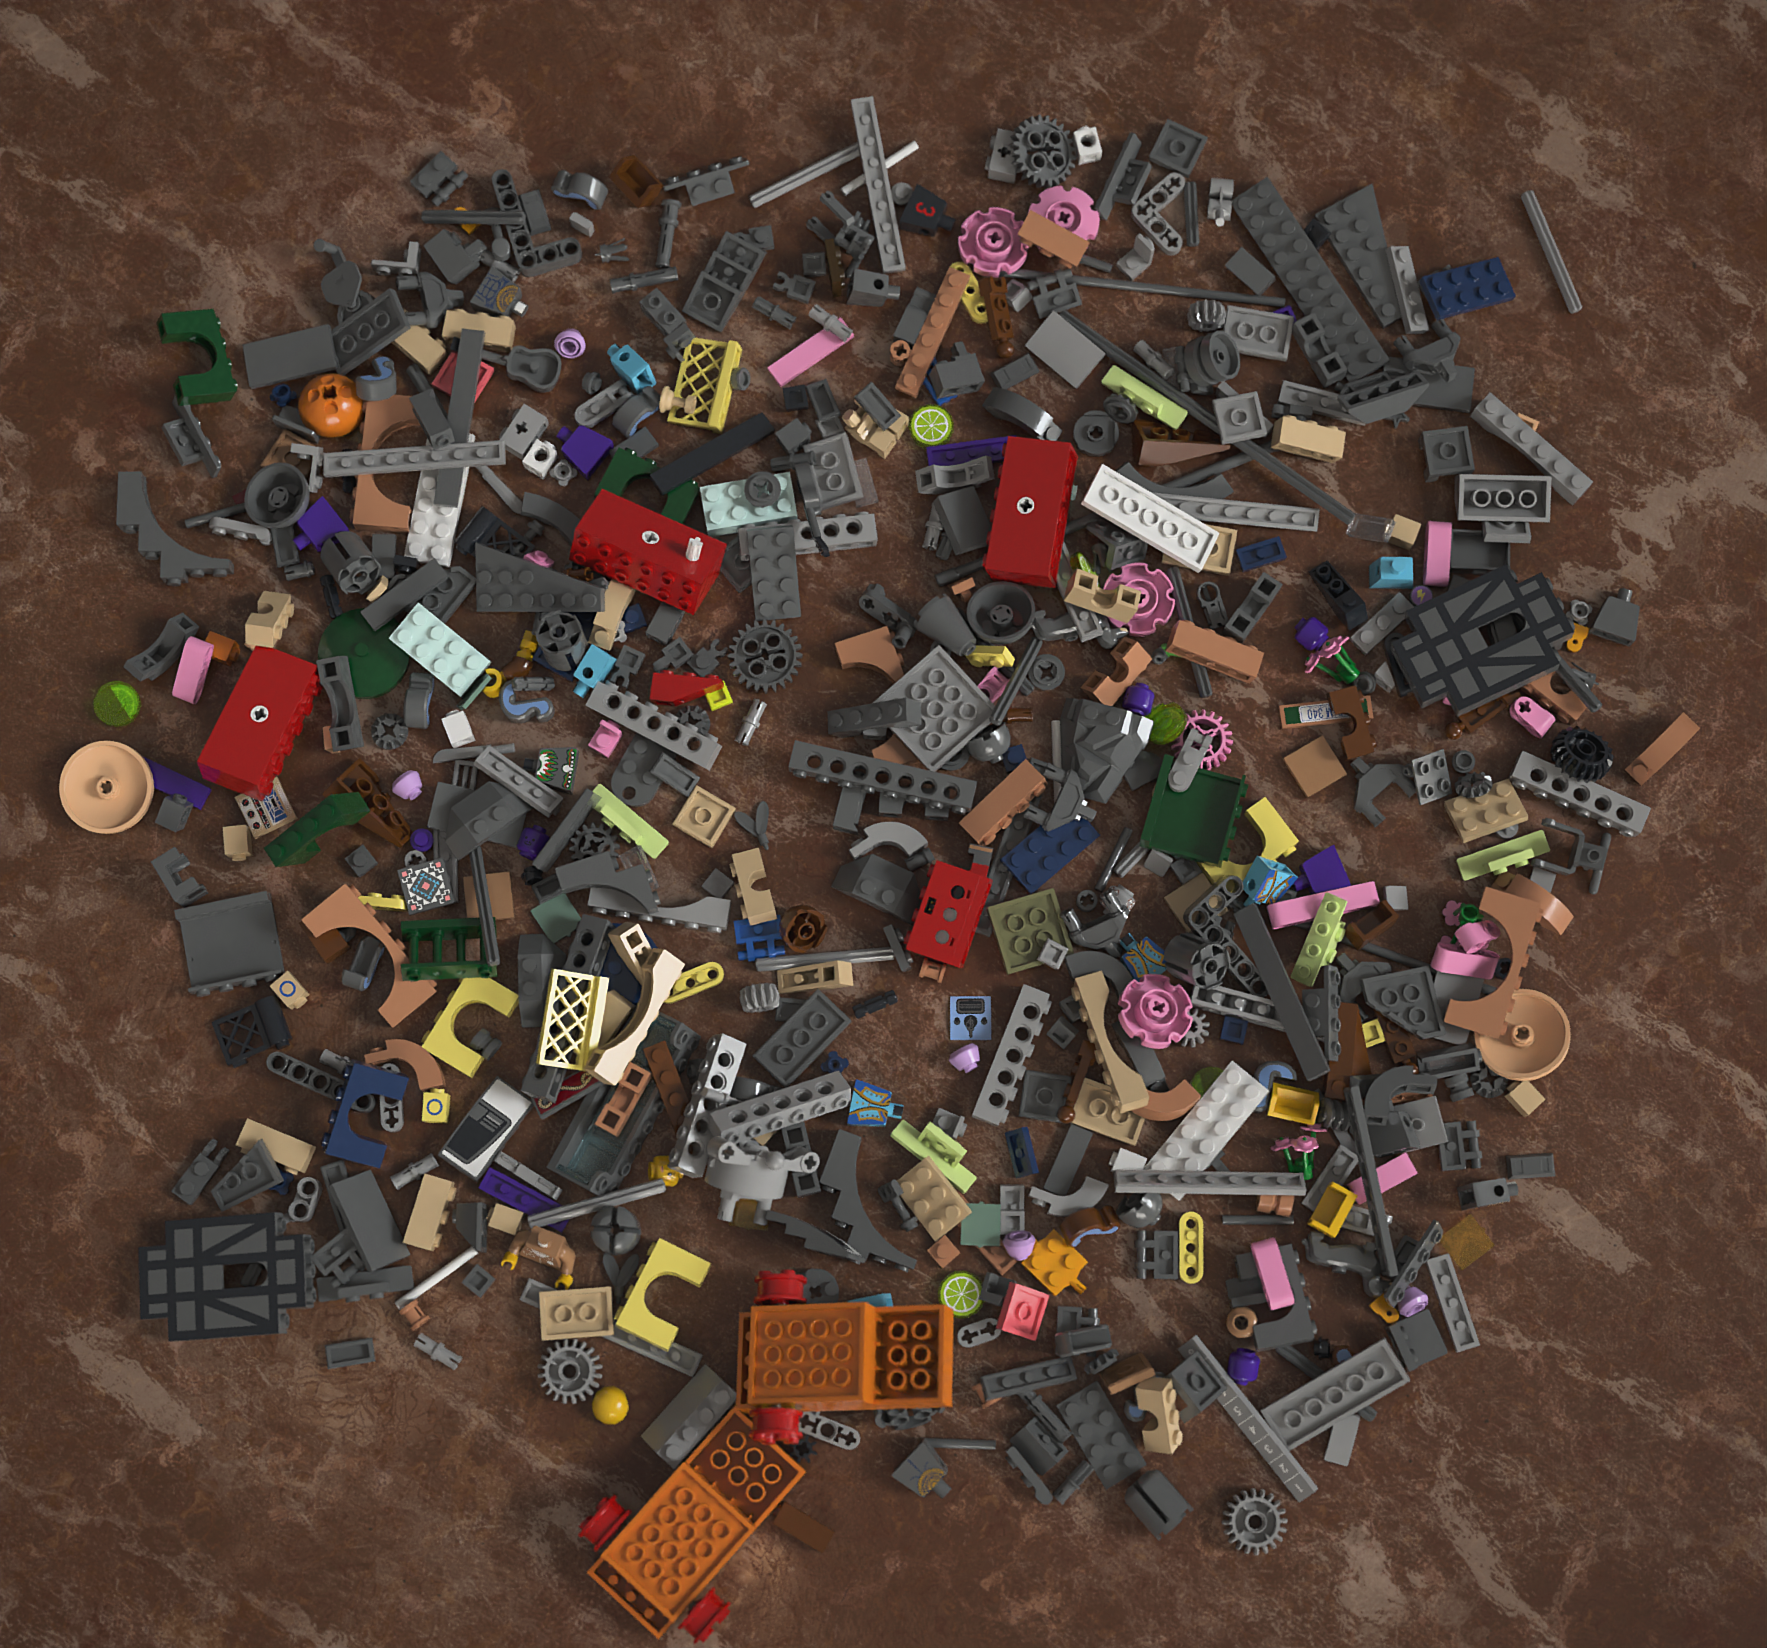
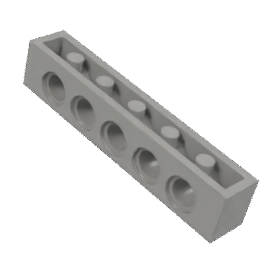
M858 512L855 516L847 517L845 514H837L829 519L816 517L821 538L828 546L829 551L877 545L878 538L874 514ZM792 519L784 524L768 522L764 524L765 526L757 527L754 524H747L738 529L741 561L749 560L747 529L793 525L796 555L819 553L813 537L811 539H804L801 536L805 531L811 532L808 521L801 522L800 519ZM854 526L858 529V533L850 534L846 529ZM826 529H833L836 534L828 537L824 534V531Z
M607 680L605 684L600 681L597 682L586 703L587 707L710 771L722 748L717 743L718 738L707 732L705 736L697 733L699 728L688 722L685 725L678 723V717L667 711L665 715L657 712L659 707L646 701L645 705L638 702V696L629 691H626L625 694L617 691L619 686ZM619 697V706L612 709L610 705L612 699ZM639 708V716L632 719L630 716L632 709ZM654 718H659V727L651 729V721ZM678 728L680 731L679 737L671 740V731ZM694 739H699V748L696 750H691V741Z
M1522 751L1517 756L1508 777L1513 782L1512 785L1522 790L1527 788L1541 799L1549 798L1555 801V804L1561 808L1568 809L1569 807L1574 809L1579 816L1594 818L1598 820V824L1607 828L1612 826L1626 837H1636L1641 833L1651 810L1650 807L1592 781L1585 783L1582 779L1577 782L1576 778H1569L1567 773H1561V768L1555 767L1554 764L1525 751ZM1531 772L1539 774L1540 782H1535L1531 779ZM1552 782L1560 783L1562 790L1555 791L1552 787ZM1579 791L1583 795V801L1576 800L1573 792ZM1596 800L1604 804L1603 811L1595 807ZM1617 810H1621L1625 813V820H1620L1617 817Z
M1023 985L973 1111V1118L998 1127L1000 1122L1005 1123L1009 1110L1005 1109L1008 1100L1013 1102L1018 1089L1014 1085L1017 1079L1022 1080L1026 1070V1066L1022 1064L1025 1057H1031L1035 1045L1031 1044L1033 1036H1039L1044 1024L1039 1021L1043 1013L1048 1014L1052 1003L1048 1000L1050 994L1028 985ZM1028 1007L1034 1008L1037 1013L1036 1017L1033 1019L1026 1018L1023 1013L1024 1009ZM1018 1029H1024L1028 1033V1038L1020 1041L1015 1037V1032ZM1012 1050L1016 1051L1020 1057L1014 1063L1008 1061L1006 1054ZM1002 1072L1008 1073L1011 1077L1010 1083L1001 1084L998 1081V1075ZM993 1094L1000 1095L1002 1097V1104L999 1106L991 1105L989 1097Z
M1193 985L1190 996L1192 1007L1286 1032L1272 1000L1221 986L1206 990ZM1316 1037L1317 1041L1324 1042V1037Z
M723 1033L713 1035L709 1039L706 1046L708 1051L705 1059L702 1060L699 1066L700 1074L698 1080L694 1083L691 1090L693 1094L691 1101L684 1110L685 1119L683 1125L677 1131V1142L669 1155L670 1163L668 1168L691 1178L703 1177L710 1156L707 1151V1145L714 1137L710 1131L709 1113L726 1108L727 1104L702 1096L701 1092L703 1088L707 1087L730 1096L747 1045L746 1043ZM719 1055L723 1060L722 1066L718 1063ZM712 1077H713L714 1080H715V1087H714V1088L711 1086V1078H712ZM704 1099L708 1103L707 1110L703 1106ZM697 1121L699 1122V1124H700V1126H701V1129H700L699 1132L696 1130V1122H697ZM689 1144H691L693 1147L692 1154H690L688 1151Z
M839 1071L832 1072L709 1113L710 1131L714 1137L720 1136L736 1144L850 1106L851 1087Z

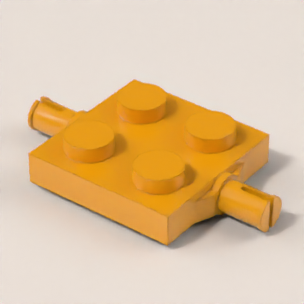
M1053 1229L1045 1238L1039 1241L1035 1239L1031 1255L1021 1265L1054 1297L1069 1285L1079 1295L1087 1288L1077 1277L1088 1261L1073 1247L1067 1246L1065 1239L1056 1230Z

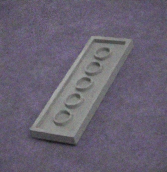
M1384 1337L1261 1409V1413L1272 1431L1290 1451L1410 1381V1378Z

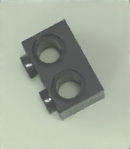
M655 288L640 301L641 311L665 337L683 323L687 325L686 319L658 288Z

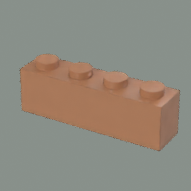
M1179 620L1172 627L1165 649L1169 653L1249 684L1257 678L1264 655L1255 646L1240 644L1232 637L1220 636L1209 628L1202 629L1195 626L1189 620Z
M1025 759L971 810L959 824L978 845H988L995 839V834L1001 828H1007L1013 821L1012 818L1018 812L1022 813L1029 806V802L1035 796L1039 797L1046 790L1048 783Z

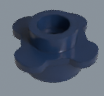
M286 384L275 386L270 394V400L277 402L279 407L286 406L297 397L296 392L291 391Z
M831 1051L826 1062L821 1064V1069L828 1073L836 1071L842 1073L844 1068L849 1066V1061L838 1056L836 1051Z
M278 1168L284 1181L269 1188V1190L274 1189L279 1191L281 1195H285L289 1191L288 1188L294 1180V1176L292 1173L282 1172Z

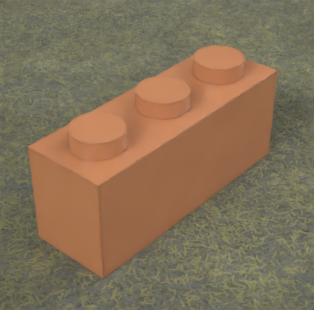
M1032 210L1029 211L1017 236L1021 237L1019 240L1021 243L1032 247L1033 244L1041 248L1039 251L1041 254L1049 258L1052 255L1060 258L1059 263L1069 269L1072 266L1077 268L1090 243Z

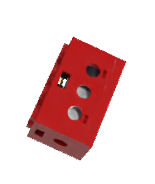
M936 860V863H931L927 877L930 880L928 886H923L919 899L922 900L920 909L916 908L911 921L915 923L912 931H907L904 944H907L906 950L958 968H963L993 880Z

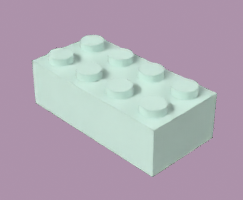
M790 472L773 474L780 482L781 493L779 500L773 503L772 506L764 508L753 506L746 499L744 486L747 479L700 487L708 536L717 537L738 533L739 528L747 524H754L757 527L765 526L764 524L768 522L784 524L789 520L798 519ZM767 483L762 488L756 486L759 490L758 497L763 493L769 494Z
M419 603L416 604L389 637L393 643L461 698L465 696L491 664V661Z

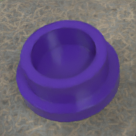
M417 829L412 833L410 843L417 851H428L433 846V835L427 829Z

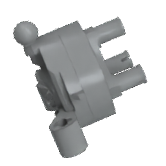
M715 1136L707 1145V1151L710 1156L704 1180L708 1184L721 1189L720 1197L722 1198L718 1208V1219L732 1221L736 1201L739 1198L753 1199L757 1201L753 1222L767 1225L768 1220L765 1219L767 1210L771 1209L773 1199L783 1197L788 1171L812 1173L819 1166V1157L816 1153L802 1146L781 1154L778 1151L768 1150L767 1146H760L755 1140L748 1139L734 1144L723 1137Z

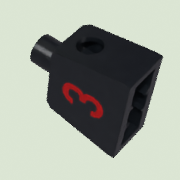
M916 184L901 216L899 229L935 237L939 227L951 232L956 219L945 215L947 211L946 201L921 185Z

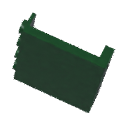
M1165 754L1140 839V846L1221 868L1222 862H1228L1231 848L1227 847L1229 839L1234 840L1237 827L1233 826L1234 819H1239L1243 805H1239L1240 797L1245 798L1249 784L1244 783L1246 775H1242V779L1198 768L1189 788L1184 792H1175L1168 785L1169 773L1175 763L1173 761L1174 756Z

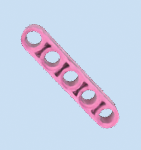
M1375 882L1362 883L1270 904L1266 907L1272 929L1314 921L1325 893H1331L1347 901L1343 914L1378 906L1380 901Z

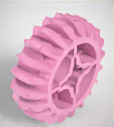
M1204 709L1201 710L1200 716H1198L1196 710L1192 711V718L1187 713L1184 714L1185 724L1183 730L1178 736L1170 740L1176 742L1171 746V750H1179L1174 757H1178L1184 745V731L1187 728L1190 730L1194 728L1198 730L1199 734L1203 736L1209 735L1213 739L1218 735L1220 740L1219 750L1215 754L1210 744L1205 754L1208 757L1203 758L1199 768L1202 769L1203 765H1205L1206 770L1210 771L1211 763L1216 768L1219 767V760L1225 762L1227 758L1224 754H1230L1231 749L1227 746L1233 744V740L1227 739L1232 735V731H1224L1229 726L1228 723L1221 725L1222 716L1215 720L1213 719L1215 713L1211 711L1209 716H1206ZM1195 724H1205L1213 729L1205 731ZM1194 741L1191 747L1200 750L1202 745L1199 743L1195 744Z

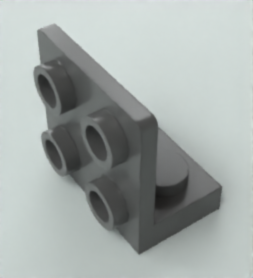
M1107 519L1087 524L1086 529L1109 546L1105 565L1110 570L1145 559L1148 543Z
M1428 1309L1384 1327L1396 1355L1406 1372L1415 1370L1418 1366L1448 1353Z

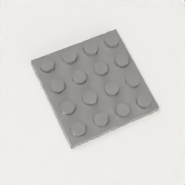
M940 645L873 702L878 703L901 698H909L921 702L922 725L907 728H889L924 767L933 772L942 767L991 723L989 718L995 708V705Z

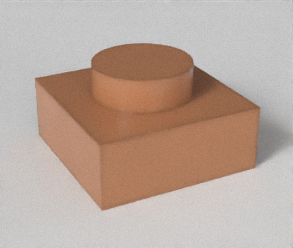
M946 1235L927 1250L942 1269L960 1254L959 1250Z

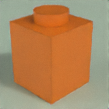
M209 631L205 642L214 645L211 659L231 667L232 662H235L239 657L240 646L235 640Z

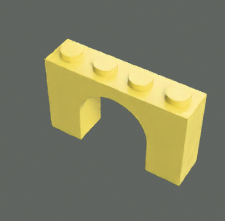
M1266 797L1246 810L1244 815L1262 839L1263 849L1260 857L1276 861L1280 856L1284 855L1286 858L1297 850L1295 845L1299 840ZM1228 860V862L1223 861L1221 868L1196 861L1211 885L1225 875L1238 876L1243 882L1252 863L1238 865ZM1231 879L1226 883L1228 892L1233 891L1235 887Z
M460 978L459 982L461 984L457 991L453 990L446 1001L448 1003L444 1011H439L434 1019L435 1026L432 1031L428 1030L421 1041L424 1043L421 1048L470 1078H473L485 1058L461 1044L456 1038L454 1022L457 1014L470 1004L481 1003L510 1018L519 1004V995L491 978Z
M659 1238L657 1243L653 1242L647 1252V1255L650 1257L646 1265L641 1264L636 1274L639 1279L635 1286L631 1285L625 1296L628 1301L625 1307H619L614 1319L617 1320L616 1327L668 1352L679 1330L677 1327L655 1317L649 1312L644 1302L646 1289L654 1279L663 1275L677 1276L700 1288L711 1267V1263Z

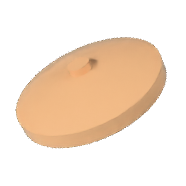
M98 741L82 747L70 757L60 777L59 793L66 813L76 824L92 832L113 834L131 828L146 814L153 799L154 780L148 763L136 750L119 742Z
M1530 989L1514 990L1511 999H1515V1004L1512 1012H1507L1504 1020L1508 1022L1505 1035H1500L1499 1039L1474 1031L1476 1048L1480 1049L1483 1062L1496 1074L1517 1081L1534 1080L1551 1073L1564 1060L1570 1046V1025L1564 1010L1548 995Z

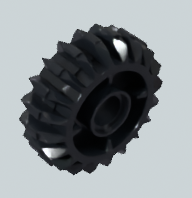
M1569 726L1565 730L1562 729L1552 742L1550 753L1552 754L1551 760L1556 762L1555 767L1561 768V773H1567L1569 778H1576L1577 782L1582 779L1585 783L1589 781L1596 782L1602 779L1612 767L1614 756L1612 755L1613 749L1608 747L1609 742L1603 741L1602 736H1597L1594 731H1588L1586 727L1580 729L1579 726L1575 728Z

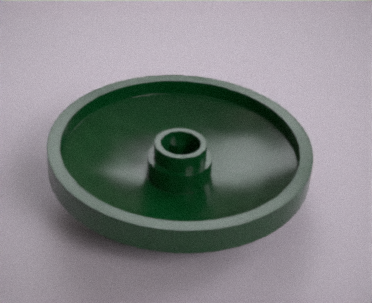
M365 608L350 610L335 618L323 632L318 646V660L336 656L348 657L355 699H373L393 690L406 675L411 656L389 639L400 624L393 618L374 631L361 614V611Z

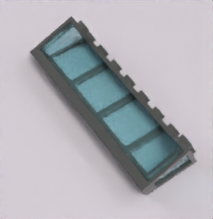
M638 1003L636 1004V1006H635L633 1012L631 1013V1015H630L628 1021L626 1022V1024H625L623 1030L626 1028V1026L628 1025V1023H629L630 1020L632 1019V1017H633V1015H634V1013H635V1011H636V1009H637V1007H638ZM659 1012L657 1018L647 1029L645 1039L639 1043L635 1050L636 1054L630 1062L651 1073L642 1049L665 1040L680 1077L681 1073L686 1069L693 1051L697 1049L701 1036L682 1022ZM653 1076L618 1138L597 1127L595 1123L606 1103L608 1104L612 1099L619 1083H616V1085L603 1084L588 1093L546 1168L598 1196L619 1190L620 1184L631 1169L632 1162L636 1155L640 1153L643 1142L652 1131L655 1120L664 1109Z

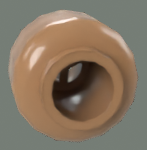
M1246 1306L1234 1308L1226 1319V1326L1229 1332L1238 1338L1251 1336L1254 1333L1253 1325H1258V1318L1255 1312Z

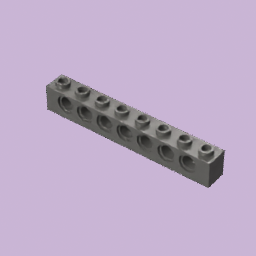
M796 740L789 762V772H793L792 775L795 777L806 778L807 775L816 777L815 780L821 783H829V781L838 782V786L843 788L860 787V790L865 793L874 794V791L882 792L883 796L887 798L897 799V796L904 797L907 802L919 804L920 801L929 803V807L935 809L948 807L952 808L951 811L957 814L971 812L977 781ZM816 758L820 760L821 764L817 768H811L808 766L809 760ZM838 763L843 766V770L840 773H833L830 770L831 766ZM856 769H863L866 775L859 779L854 777L853 772ZM879 774H886L889 780L884 784H880L876 781V777ZM902 779H908L912 784L909 788L903 789L898 783ZM925 784H930L934 787V791L930 794H925L922 792L921 787ZM948 789H953L956 791L957 796L954 799H947L944 796V792Z
M583 914L576 926L574 941L569 946L566 964L563 965L561 970L599 977L611 944L608 933L614 930L616 926L607 919ZM593 938L591 944L587 945L588 941ZM585 960L584 965L579 967L580 963ZM562 975L557 986L560 991L569 985L566 978ZM582 979L577 983L576 987L581 994L587 991L589 980ZM572 988L563 994L568 1004L578 998ZM559 998L553 1002V1010L557 1015L565 1008ZM581 1002L572 1008L577 1018L584 1013V1006ZM569 1012L559 1018L565 1028L574 1021ZM556 1022L549 1027V1033L552 1038L557 1035L556 1032L559 1028ZM577 1025L568 1032L573 1041L578 1039L580 1033ZM540 1031L535 1052L530 1057L527 1075L522 1080L521 1091L530 1097L555 1103L567 1068L536 1064L541 1036ZM562 1036L555 1042L561 1052L570 1045L565 1036ZM552 1045L546 1049L544 1060L551 1061L558 1055L554 1050L549 1056L550 1050L553 1049ZM573 1049L564 1055L568 1063L570 1062ZM547 1070L546 1075L541 1078L542 1073Z

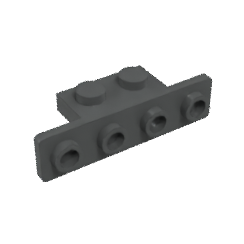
M1130 132L1127 140L1124 141L1122 151L1114 163V168L1109 178L1105 182L1103 192L1096 201L1095 210L1098 211L1099 216L1104 220H1107L1115 202L1135 205L1152 168L1149 162L1135 160L1141 147V142L1135 133Z
M742 156L730 158L729 163L723 165L720 162L708 165V169L701 172L699 169L688 171L685 177L678 178V176L666 178V182L662 183L664 185L663 190L667 191L686 185L692 206L733 194L735 192L728 171L747 166L749 161L747 158H742Z
M175 395L172 405L180 419L163 424L162 430L181 466L202 460L211 478H215L221 469L220 459L217 455H214L210 440L207 436H204L200 422L197 417H194L190 410V405L178 406Z
M1324 965V989L1302 990V1008L1315 1037H1324L1325 1059L1337 1062L1341 1052V1046L1338 1042V1032L1341 1028L1338 1018V1008L1340 1007V997L1338 995L1340 973L1337 967Z
M1432 1221L1420 1241L1404 1235L1394 1251L1398 1275L1389 1277L1383 1276L1382 1272L1380 1273L1383 1278L1392 1282L1384 1295L1390 1307L1394 1308L1397 1302L1403 1299L1406 1288L1416 1279L1417 1271L1429 1259L1430 1251L1434 1245L1440 1242L1443 1229L1438 1221Z
M410 1265L380 1269L370 1273L368 1271L358 1272L349 1278L350 1281L345 1285L341 1284L336 1289L330 1284V1281L336 1276L317 1279L320 1302L345 1299L346 1303L360 1301L361 1296L368 1295L370 1299L384 1298V1293L414 1288L412 1266Z

